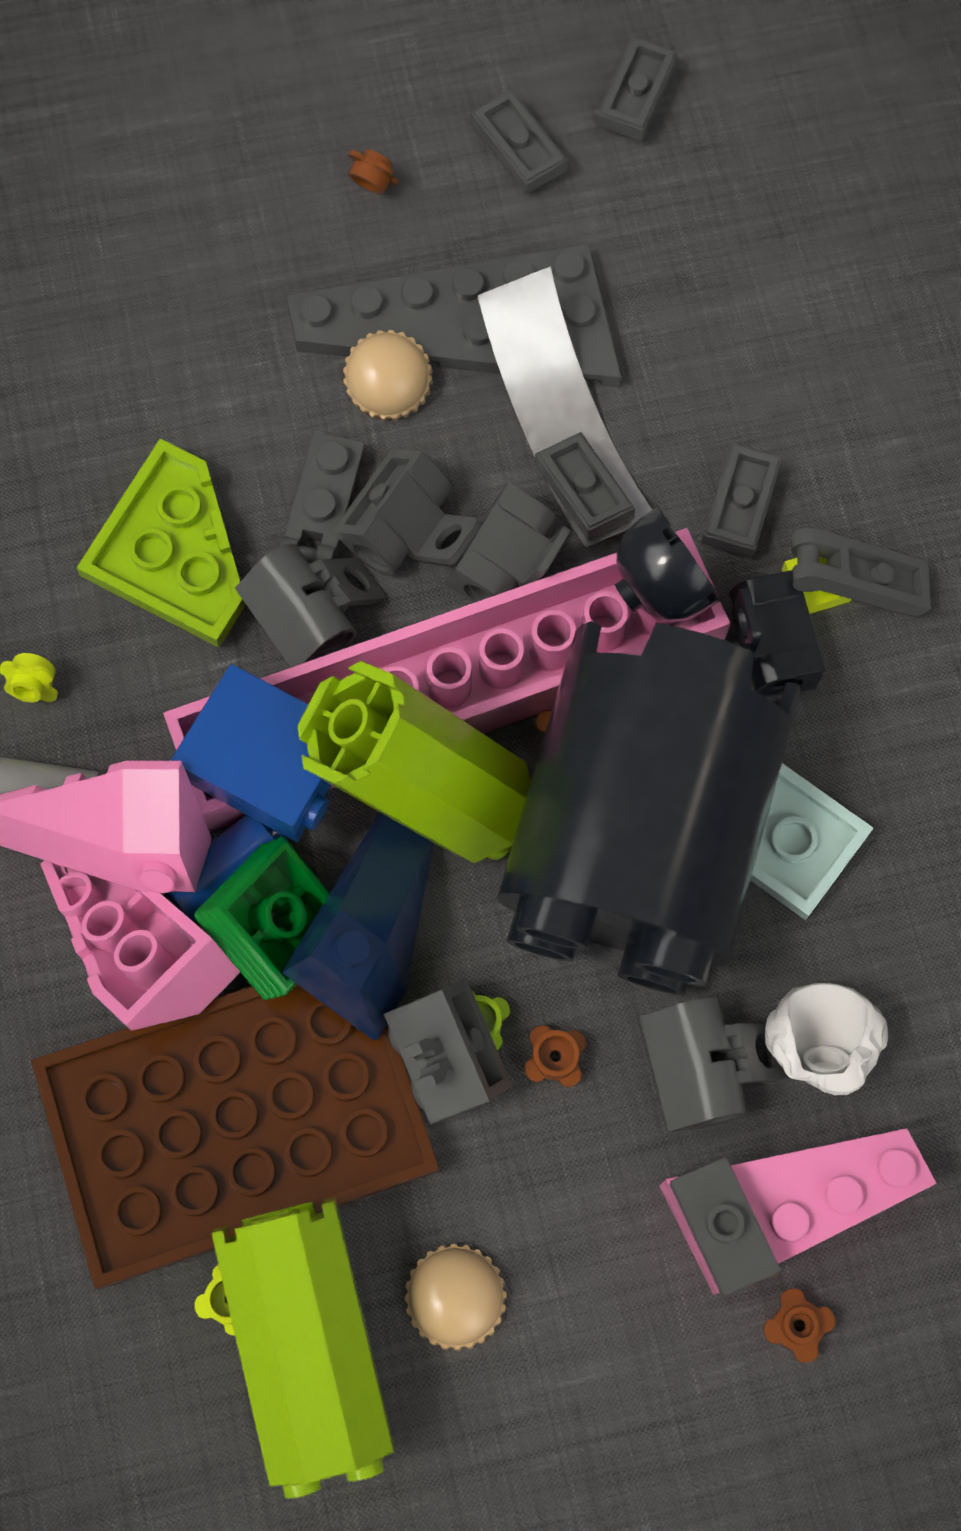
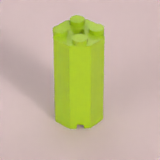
M363 661L348 667L349 670L354 672L348 677L340 680L332 676L319 684L297 725L299 740L307 744L309 757L302 755L303 769L438 846L474 864L485 858L491 860L501 859L509 852L532 780L525 761L394 674Z
M335 1198L323 1200L321 1205L322 1213L315 1214L313 1203L308 1202L242 1220L243 1227L234 1229L236 1234L234 1236H231L229 1224L216 1228L212 1232L269 1486L282 1485L284 1496L288 1499L316 1492L322 1488L321 1480L346 1473L347 1481H359L376 1476L384 1471L382 1459L394 1452L392 1434Z

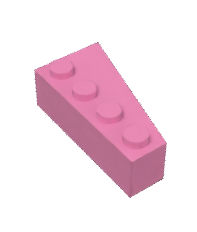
M908 1129L730 1165L778 1264L937 1184ZM678 1177L668 1178L659 1187L713 1295L720 1293L670 1187V1181Z

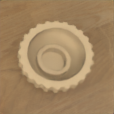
M379 330L376 334H367L365 339H359L357 346L350 349L351 354L345 359L347 365L343 368V373L345 374L343 382L348 387L346 392L350 398H353V404L356 407H360L363 414H370L372 419L381 418L384 422L388 421V419L398 421L400 417L408 418L411 412H417L418 407L426 402L425 397L430 394L429 386L433 383L430 375L432 368L428 364L429 358L427 354L423 353L422 346L420 344L417 345L414 338L406 337L403 332L395 333L394 330H389L388 332Z
M451 1244L448 1248L440 1246L435 1252L429 1251L426 1254V1258L417 1261V1268L411 1270V1279L406 1283V1289L408 1290L407 1295L404 1297L405 1302L408 1303L406 1312L409 1317H412L411 1323L415 1329L418 1328L420 1336L428 1338L431 1345H440L443 1350L453 1348L455 1351H461L462 1348L472 1349L477 1343L483 1344L487 1336H492L495 1333L494 1328L501 1324V1315L506 1311L504 1300L507 1299V1295L503 1291L505 1283L503 1278L499 1277L500 1271L498 1267L492 1265L490 1257L482 1256L480 1250H471L468 1245L458 1247L457 1244Z

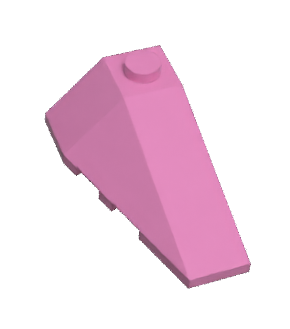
M123 761L110 765L106 774L87 779L83 773L67 776L62 786L46 790L40 786L33 785L0 794V846L139 891L167 893L195 892L212 838L182 761Z
M46 860L40 863L57 907L65 916L73 936L71 939L73 947L82 958L89 976L86 979L92 993L131 1031L200 1014L240 973L217 943L161 893L135 890Z

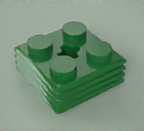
M279 837L273 841L262 843L195 912V918L264 1000H269L270 998L274 999L275 997L288 995L297 985L282 972L330 892L285 837ZM271 909L274 911V913H275V915H276V916L273 918V920H272V917H271Z

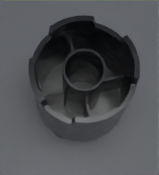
M592 621L579 626L575 631L497 895V899L502 905L515 912L506 942L521 950L566 962L574 960L577 949L586 950L589 941L624 951L618 977L648 989L674 995H685L688 984L706 985L710 967H723L729 962L801 690L799 684L786 682L781 699L771 701L750 689L754 652L707 634L661 623L655 624L641 656L623 653H596L602 626Z

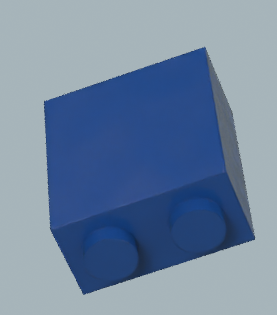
M230 664L170 761H182L192 786L296 842L299 841L306 828L313 831L318 826L329 804V800L324 797L331 784L303 769L302 755L309 757L307 744L299 740L297 725L309 704Z

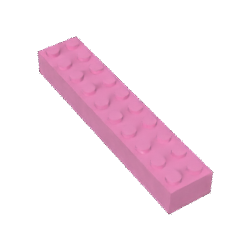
M688 528L676 531V535L683 541L712 584ZM617 553L260 679L309 704L322 681L332 676L342 680L354 673L348 667L363 661L394 674L484 734L537 715L542 711L553 709L575 631L582 624L592 621L602 626L596 653H623L641 656L656 623L685 628L725 640L730 627V621L721 601L688 621L675 623L656 620L643 606L632 612L614 585L623 579L616 563ZM210 696L163 712L176 750ZM192 786L209 833L230 826L245 815L239 810Z

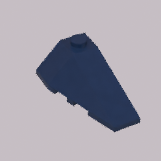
M380 812L282 972L374 1041L380 1038L388 1024L384 1014L397 1008L406 992L434 844Z

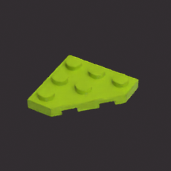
M160 438L76 569L80 577L220 648L246 606L235 589L240 583V578L206 461Z

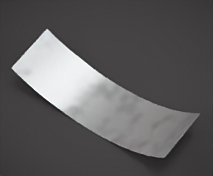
M551 266L477 295L502 379L534 457L536 453L582 432L635 507V519L588 541L549 485L577 536L587 548L627 531L636 521L653 509L625 467L595 406L567 331Z

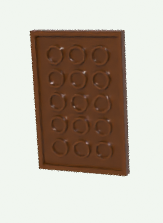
M298 984L288 995H282L274 999L270 998L269 1000H264L251 986L215 998L198 1015L132 1031L129 1028H125L31 1060L94 1289L101 1290L215 1250L212 1232L216 1228L229 1224L231 1236L236 1235L234 1229L243 1227L242 1220L256 1215L308 1202L313 1203L315 1214L322 1213L321 1205L324 1199L335 1198L337 1207L440 1172L418 1104L412 1093L411 1083L403 1059L390 1042L388 1024L380 1038L374 1041Z

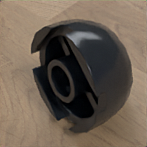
M658 506L641 517L625 532L618 545L616 563L623 579L614 585L632 612L643 606L656 620L675 623L688 621L721 601L720 596L683 541L676 535L671 524Z

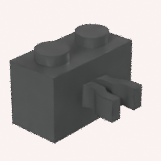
M467 978L412 1000L384 1014L389 1026L390 1042L405 1063L412 1080L411 1088L414 1099L424 1109L430 1124L487 1103L513 1087Z

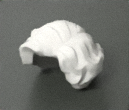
M814 983L792 988L781 999L777 1008L769 1014L765 1028L766 1046L780 1066L783 1067L786 1075L791 1079L806 1081L821 1091L833 1095H849L858 1090L865 1083L866 1076L876 1065L881 1050L886 1048L888 1042L887 1023L881 1011L867 997L856 990L832 983Z

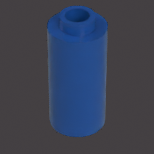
M245 814L211 841L195 892H167V894L180 911L198 925L199 922L195 918V912L262 843L285 836Z

